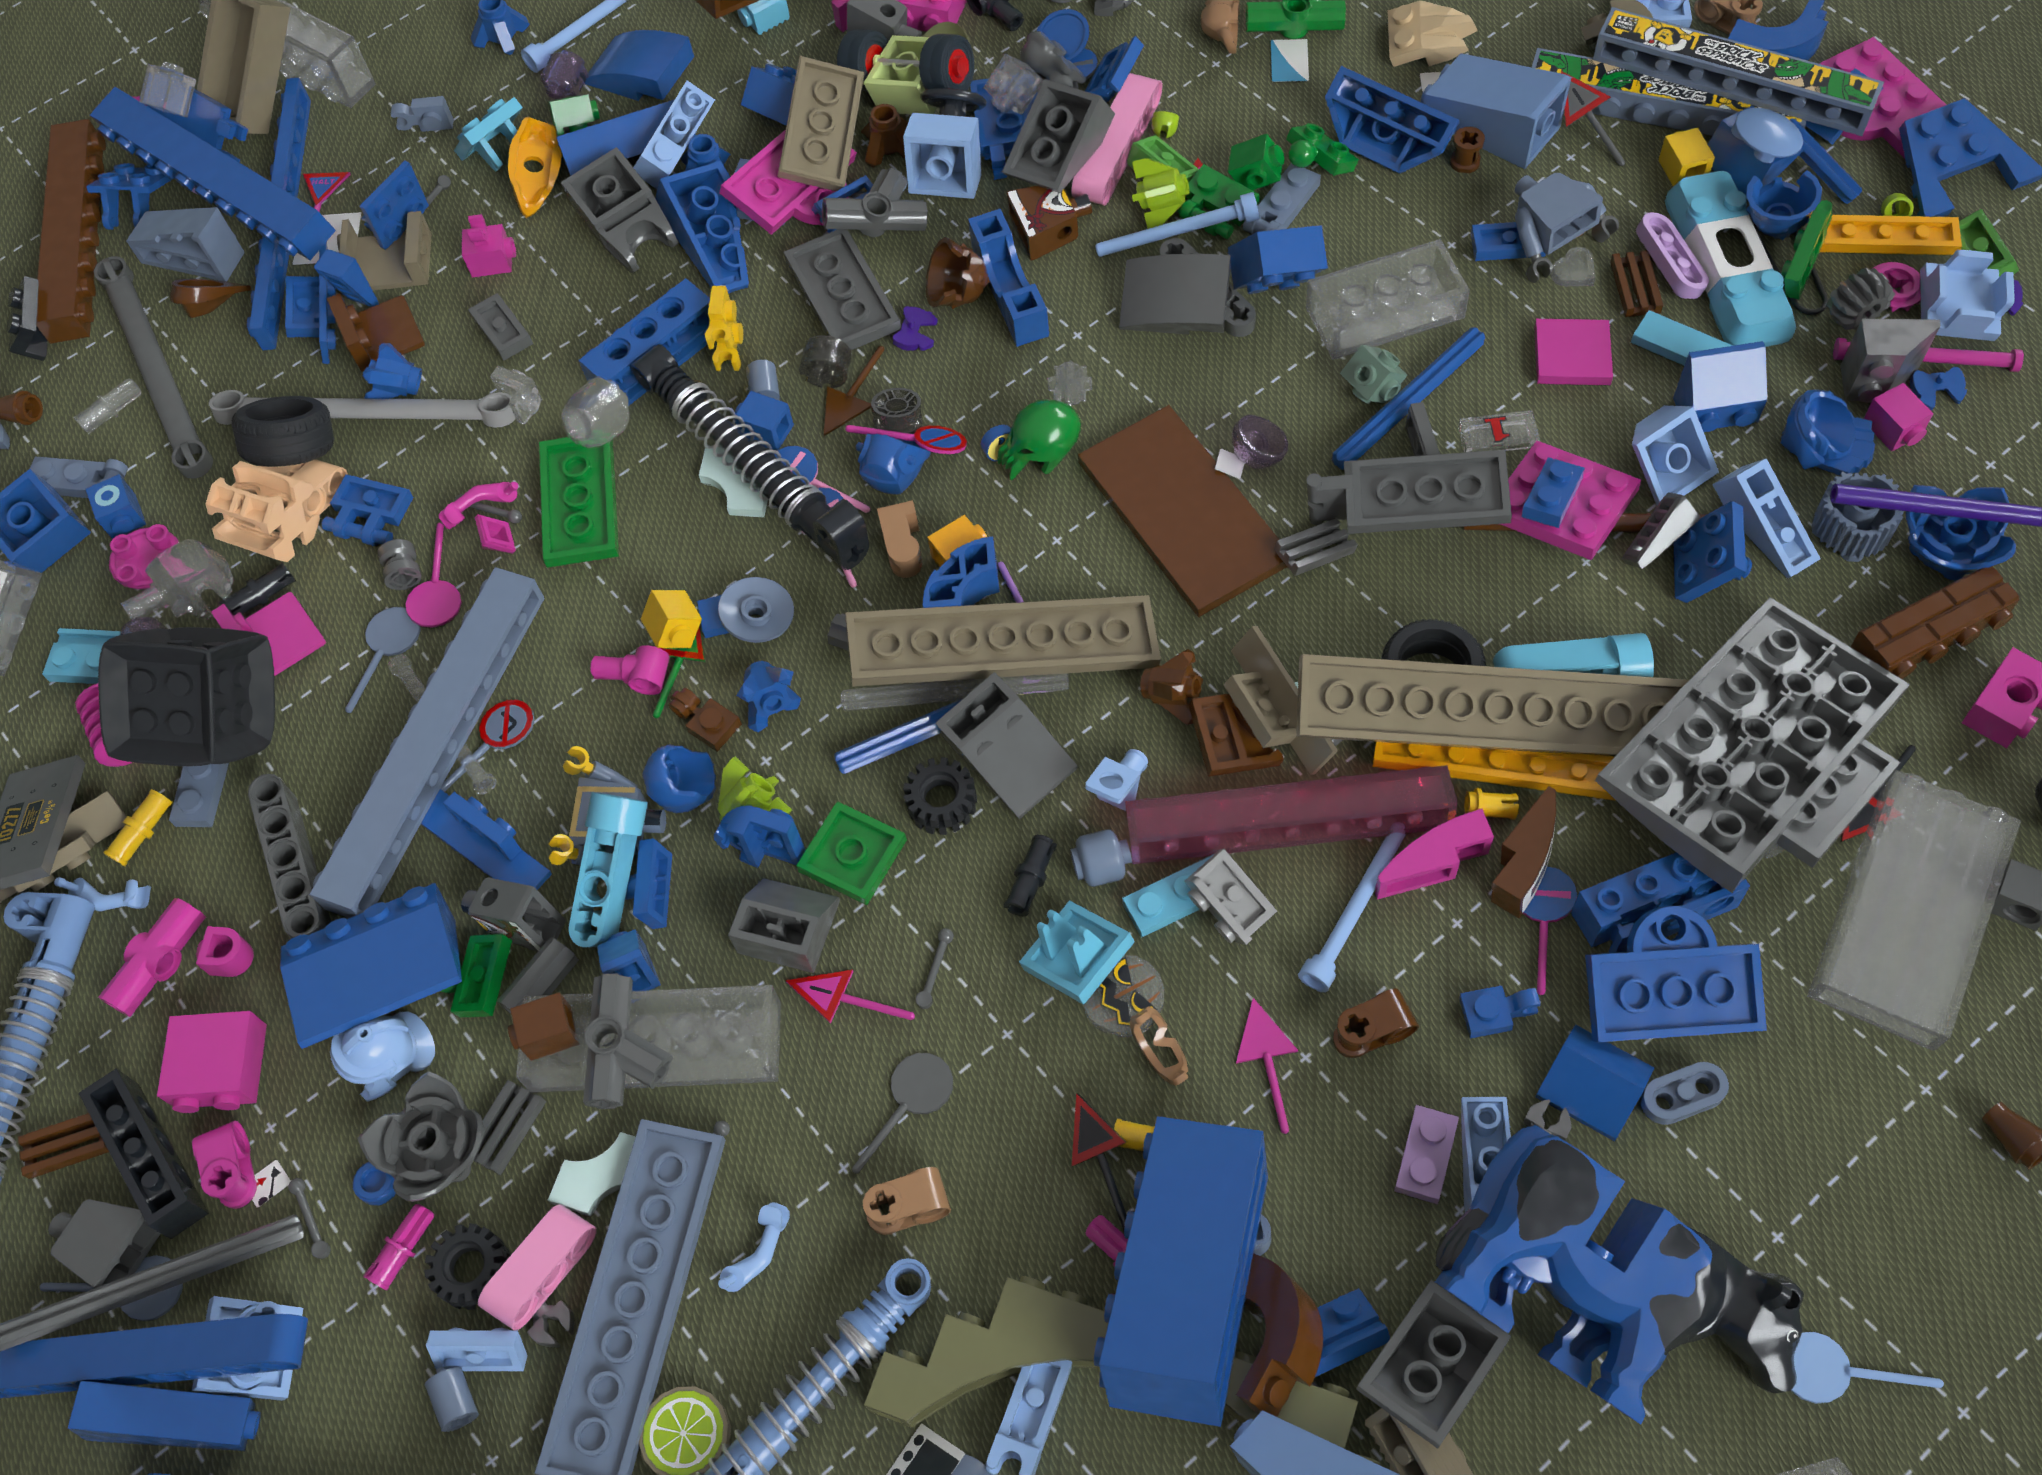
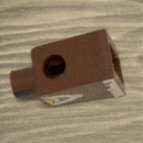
M1040 186L1007 192L1009 216L1031 261L1076 240L1079 236L1077 218L1092 214V206L1087 194L1069 199L1064 189L1061 193Z

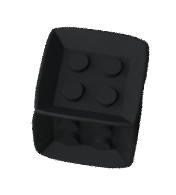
M202 627L158 628L119 635L107 640L103 644L98 666L101 734L108 756L117 760L142 764L203 766L226 764L263 751L271 743L275 723V685L273 656L267 636L233 629Z

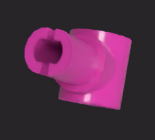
M648 645L640 646L636 649L635 655L627 654L625 657L620 658L594 656L591 661V674L594 676V679L622 680L638 693L656 695L662 690L670 657L661 648Z

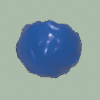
M669 744L658 748L649 757L642 773L646 794L659 806L673 813L688 812L697 808L701 804L710 801L716 790L714 784L716 780L714 763L707 752H694L683 746Z

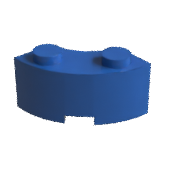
M993 536L977 539L960 546L950 553L951 558L937 571L934 569L924 590L923 608L974 605L985 596L1000 592Z

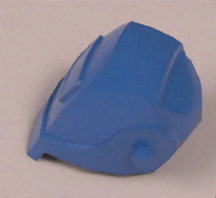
M866 434L864 443L858 442L856 444V450L860 452L858 458L860 476L872 488L888 494H901L917 477L925 460L931 454V451L921 448L915 441L895 439L881 434Z

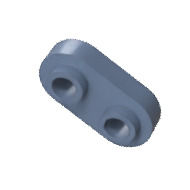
M1698 1062L1652 1080L1641 1095V1107L1645 1115L1653 1122L1662 1125L1673 1124L1718 1106L1728 1093L1729 1082L1726 1074L1718 1066L1709 1062ZM1695 1083L1705 1084L1709 1089V1094L1700 1093L1696 1089ZM1656 1098L1666 1099L1669 1102L1670 1109L1660 1108L1656 1103Z

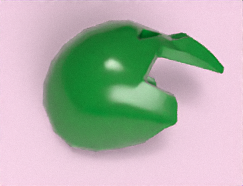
M1048 399L1037 400L1019 411L1005 444L999 448L997 457L998 464H1006L1005 469H1010V480H1014L1030 460L1045 462L1041 470L1045 475L1050 474L1078 440L1081 432V419L1078 413L1065 402ZM1024 449H1027V450H1030V451H1033V452H1032V453H1024V452H1020V451H1021V450H1024Z

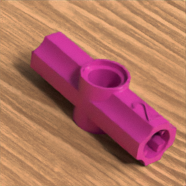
M174 898L148 933H139L128 943L124 952L125 963L98 998L120 1013L131 1017L157 981H166L177 971L182 960L180 951L206 916L189 903L179 898Z

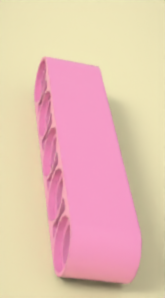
M1129 73L1110 107L1114 111L1115 116L1101 146L1074 176L1071 190L1073 197L1087 194L1090 202L1104 206L1107 205L1128 165L1127 159L1133 142L1141 139L1159 104L1162 94V81Z

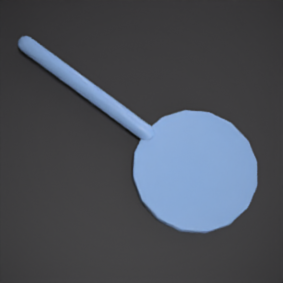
M1816 1332L1802 1333L1794 1354L1797 1381L1791 1392L1800 1399L1815 1404L1829 1403L1842 1396L1849 1386L1851 1377L1942 1388L1944 1382L1939 1378L1850 1367L1849 1359L1841 1346L1830 1337Z

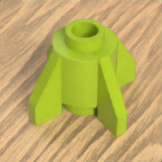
M1149 158L1132 161L1136 179L1144 177L1143 181L1137 182V193L1132 195L1133 202L1139 201L1142 209L1150 208L1151 211L1144 213L1147 229L1165 224L1185 202V195L1189 194V184L1186 175L1180 174L1179 170L1175 167Z
M736 756L723 768L718 811L721 814L720 820L729 811L740 806H754L767 811L779 809L787 814H790L792 811L779 797L772 800L775 794L774 787L779 782L775 776L765 779L756 773H750L747 778L744 777L749 769Z

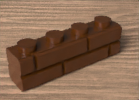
M1993 566L1981 568L1859 631L1850 647L1903 679L1916 669V664L1924 660L1931 664L1942 658L1949 651L1948 647L1956 643L1961 647L1970 644L1980 636L1981 630L1990 626L1993 630L2004 626L2014 616L2011 611L2020 600L2019 595L2008 582H2003V577Z

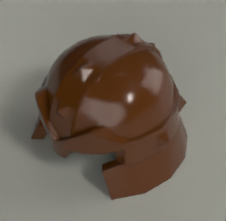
M947 237L940 239L933 250L927 269L925 287L929 305L933 308L950 306L954 309L963 304L976 301L990 282L984 261L973 250L967 248L964 243L958 245Z

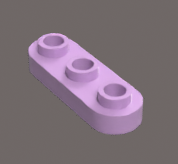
M1651 212L1645 214L1636 228V233L1672 287L1673 292L1684 299L1700 297L1709 284L1708 275L1671 220L1659 213Z

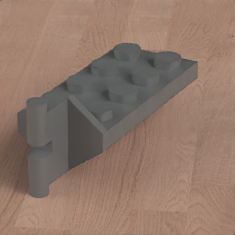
M1505 450L1344 461V475L1321 477L1319 474L1313 473L1306 479L1310 523L1319 525L1323 521H1330L1335 518L1338 520L1347 519L1348 534L1511 523L1512 514Z

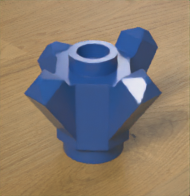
M480 0L478 4L479 15L470 38L474 47L485 48L486 43L492 41L501 44L504 53L508 55L513 54L515 47L512 37L516 31L523 32L529 27L530 24L527 18L509 7L503 0Z
M699 134L690 140L688 150L680 160L686 165L685 171L721 161L724 166L730 153L719 147L712 136Z
M382 343L379 346L377 361L371 360L369 367H366L362 375L365 381L373 384L372 390L366 392L364 399H391L399 395H417L421 383L422 368L414 367V363L408 362L390 343Z
M766 661L755 662L746 669L744 683L736 696L749 703L748 728L755 732H760L768 726L769 715L778 713L781 710L798 709L801 698L787 686L791 684L794 671L776 668Z

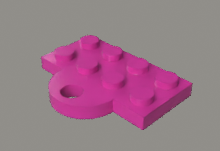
M1875 37L1819 63L1847 72H1851L1856 68L1869 78L1884 82L1883 90L1878 96L1863 136L1845 131L1841 135L1860 141L1883 137L1904 158L1899 132L1900 126L1908 119L1946 105Z
M786 130L727 179L720 188L722 196L771 235L792 216L807 224L823 225L820 222L821 216L819 214L815 215L811 209L814 203L836 192L777 177ZM852 148L849 165L854 162L857 154Z

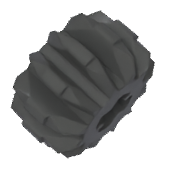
M1864 268L1856 275L1851 274L1847 280L1840 282V286L1831 292V298L1828 299L1826 306L1832 318L1839 326L1841 325L1845 330H1857L1862 319L1880 317V313L1889 308L1890 301L1893 300L1895 293L1889 284V280L1883 273H1879L1875 268L1869 270Z

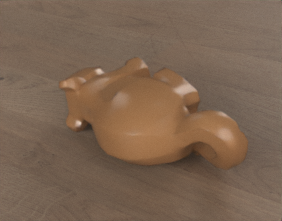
M1206 0V7L1201 14L1203 32L1212 39L1222 41L1229 53L1236 54L1240 0Z

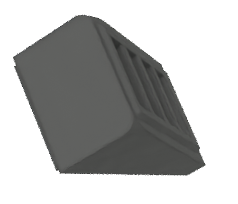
M1668 492L1657 505L1621 559L1625 564L1645 568L1699 521V514L1685 496Z

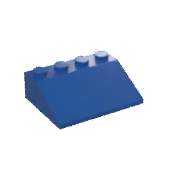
M436 883L426 887H414L408 890L402 897L387 903L373 904L361 914L349 919H337L320 931L310 935H298L289 940L286 945L281 946L280 969L297 1042L301 1049L462 982L456 922Z

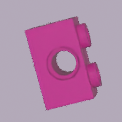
M2012 647L1961 723L2005 748L2010 745L2016 736L2024 739L2038 720V718L2031 715L2036 707L2042 710V662Z

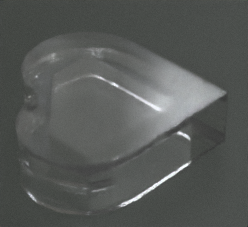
M1584 247L1569 249L1564 258L1556 260L1553 264L1552 280L1556 284L1565 287L1593 286L1595 270L1592 253Z

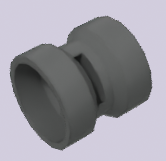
M391 540L381 545L378 549L379 562L384 567L382 573L384 583L390 589L406 590L416 586L421 581V570L418 563L415 562L417 557L415 547L408 540Z

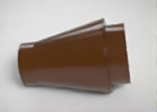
M19 391L0 397V419L31 425L42 416L43 406L41 400L28 391Z
M2003 1102L1997 1103L1983 1116L1982 1121L1990 1127L2016 1165L2022 1163L2030 1170L2042 1162V1128L2012 1111Z

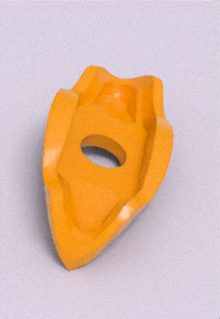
M525 117L522 120L517 133L512 138L508 157V173L513 193L521 213L526 218L534 215L550 194L557 179L562 158L555 126L531 117ZM529 160H535L542 164L543 169L539 172H530L524 167V164Z

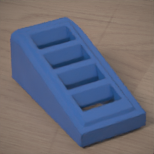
M327 249L314 265L315 270L348 299L370 307L379 304L355 258Z

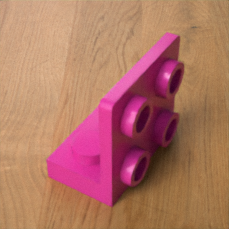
M292 592L286 593L246 619L240 612L233 616L225 604L211 611L222 629L250 631L268 637L273 656L274 676L326 644L325 639Z

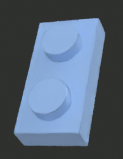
M452 1328L448 1331H430L426 1343V1348L436 1370L440 1367H445V1370L460 1367L462 1371H524L528 1356L518 1330L495 1328L491 1331H468L462 1328Z

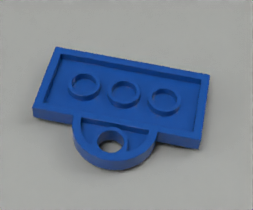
M1663 906L1649 910L1633 925L1627 941V952L1585 955L1592 1041L1609 1042L1767 1031L1759 944L1717 946L1712 928L1702 916L1693 910L1679 906ZM1669 915L1673 916L1679 923V933L1672 940L1666 939L1661 932V923Z

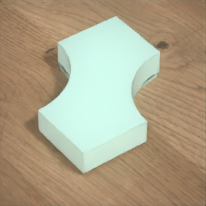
M705 447L699 472L701 483L713 485L725 494L729 515L764 517L768 500H761L759 497L760 491H751L750 483H743L741 481V474H733L731 471L732 465L725 466L722 463L723 457H715L713 449ZM721 447L716 448L717 454L725 452ZM726 455L725 461L727 463L733 462L734 459L730 455Z
M620 1132L612 1146L601 1155L586 1161L564 1160L548 1201L553 1205L562 1204L569 1210L591 1216L605 1197L620 1189L635 1136Z

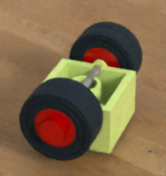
M857 29L848 32L843 37L837 54L838 66L864 72L861 91H867L876 106L890 104L896 108L899 114H933L937 107L930 106L921 100L920 95L922 91L930 88H950L967 91L974 75V55L971 45L966 38L955 34H935L931 37L892 35L888 41L878 31Z

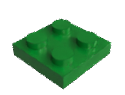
M837 801L796 867L799 873L868 905L906 843V834Z

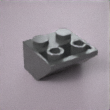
M763 878L742 898L728 936L738 954L814 973L840 898Z

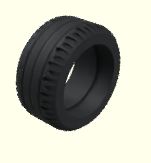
M282 396L262 399L244 405L232 417V428L237 452L242 459L254 465L278 467L306 463L325 455L334 444L330 412L325 404L314 398Z
M1422 619L1421 621L1417 620L1414 623L1411 622L1403 626L1386 643L1381 659L1405 661L1414 655L1431 653L1444 656L1455 664L1486 666L1483 650L1471 633H1468L1461 626L1458 627L1455 623L1452 624L1450 621L1444 622V620L1439 621L1438 619Z

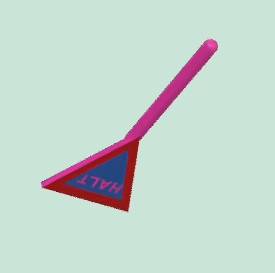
M350 172L303 174L315 203L314 209L320 212L322 203L351 175Z

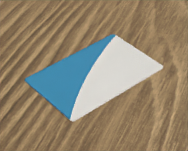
M1307 39L1271 40L1272 82L1309 81Z

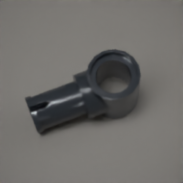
M966 0L970 9L976 15L982 16L987 13L991 17H996L1010 31H1016L1023 24V14L1012 6L1008 0Z

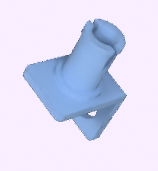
M1136 749L1128 750L1120 763L1105 757L1086 781L1085 789L1097 794V798L1126 812H1132L1135 807L1140 775L1147 768L1148 759L1144 753Z

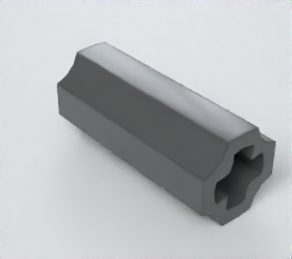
M549 937L497 1002L511 1014L510 1008L551 995L579 959L565 945L555 938Z

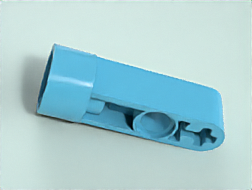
M1644 633L1513 645L1501 649L1493 658L1494 667L1653 677L1654 675L1653 651L1651 643Z
M591 792L585 826L588 827L569 923L570 938L580 947H597L607 942L612 935L619 933L637 836L642 835L648 804L646 801ZM606 845L614 846L613 853L605 852ZM601 879L605 881L607 891L603 898H600L597 893V885ZM594 907H602V910L594 911ZM591 925L597 927V932L591 930Z

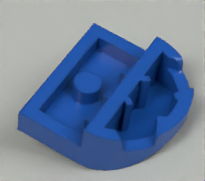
M754 806L737 807L729 811L722 818L714 833V840L722 849L728 848L729 844L741 851L740 861L756 868L759 867L764 855L797 865L806 851L793 818L779 809L767 811Z

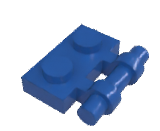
M345 474L330 502L333 509L339 513L336 518L326 516L322 521V529L333 532L335 537L343 539L354 537L361 539L367 545H383L393 540L392 532L382 530L385 523L399 526L414 497L409 489ZM356 517L366 518L365 525L354 523Z

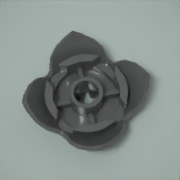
M428 1071L411 1085L406 1094L403 1111L385 1114L374 1120L357 1139L367 1160L376 1169L390 1174L394 1178L393 1189L396 1195L406 1201L414 1202L435 1195L451 1183L461 1182L469 1176L471 1164L483 1140L484 1125L481 1115L476 1110L466 1107L460 1092L451 1082ZM434 1143L429 1149H426L428 1144Z

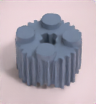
M1842 472L1840 476H1835L1834 480L1829 483L1815 511L1812 533L1819 537L1821 542L1827 543L1825 547H1832V552L1840 551V555L1846 561L1859 562L1863 559L1864 555L1870 557L1871 553L1876 555L1879 550H1884L1902 521L1904 511L1831 503V489L1836 483L1898 491L1899 485H1893V479L1887 480L1885 474L1868 477L1867 473H1864L1863 476L1855 473L1852 476L1853 473L1846 474Z

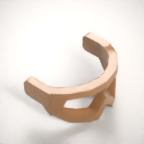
M1148 1006L1132 1016L1129 1022L1132 1034L1141 1051L1160 1077L1175 1086L1188 1079L1186 1074L1188 1072L1186 1057L1176 1038L1164 1037L1167 1023L1159 1012ZM1150 1017L1158 1025L1153 1045L1171 1047L1178 1060V1064L1165 1068L1149 1047L1140 1026Z

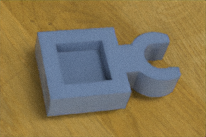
M444 96L412 99L411 106L396 103L391 108V117H397L396 127L398 130H409L413 125H419L421 132L453 129L454 119Z

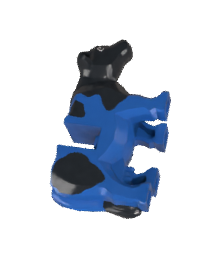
M1536 1125L1522 1128L1508 1139L1491 1161L1478 1186L1470 1208L1440 1239L1436 1250V1267L1442 1272L1435 1283L1508 1334L1515 1324L1511 1305L1514 1290L1525 1294L1533 1283H1541L1560 1304L1571 1310L1572 1315L1570 1319L1555 1333L1554 1341L1543 1346L1537 1355L1587 1388L1591 1381L1592 1361L1603 1352L1608 1351L1600 1366L1601 1377L1595 1381L1590 1391L1640 1425L1646 1415L1641 1399L1643 1385L1661 1367L1669 1351L1681 1344L1695 1342L1713 1334H1717L1743 1361L1750 1380L1761 1389L1778 1394L1791 1391L1796 1384L1797 1376L1794 1366V1354L1803 1332L1800 1307L1804 1297L1803 1291L1796 1283L1784 1275L1757 1272L1748 1268L1709 1237L1686 1226L1666 1209L1631 1198L1602 1246L1589 1240L1625 1181L1602 1167L1584 1152Z

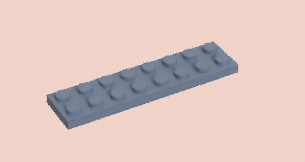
M641 1119L535 1474L632 1475L640 1447L639 1440L649 1406L654 1398L726 1142L723 1136Z

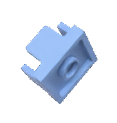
M1956 250L1946 263L1926 262L1920 269L1921 320H1940L1941 326L1936 335L1995 341L2001 335V317L2014 304L2013 272H2004L1999 277V270L1987 269L1993 261V253Z

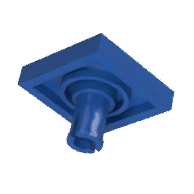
M1730 501L1700 518L1699 521L1673 542L1675 598L1684 603H1688L1732 579L1741 580V576L1745 578L1751 571L1752 561L1745 556L1743 506L1734 501Z

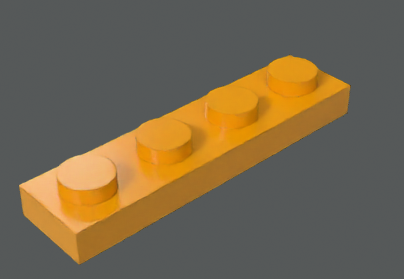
M1832 215V220L1827 229V235L1820 252L1953 255L1956 250H1960L1962 247L1959 217Z

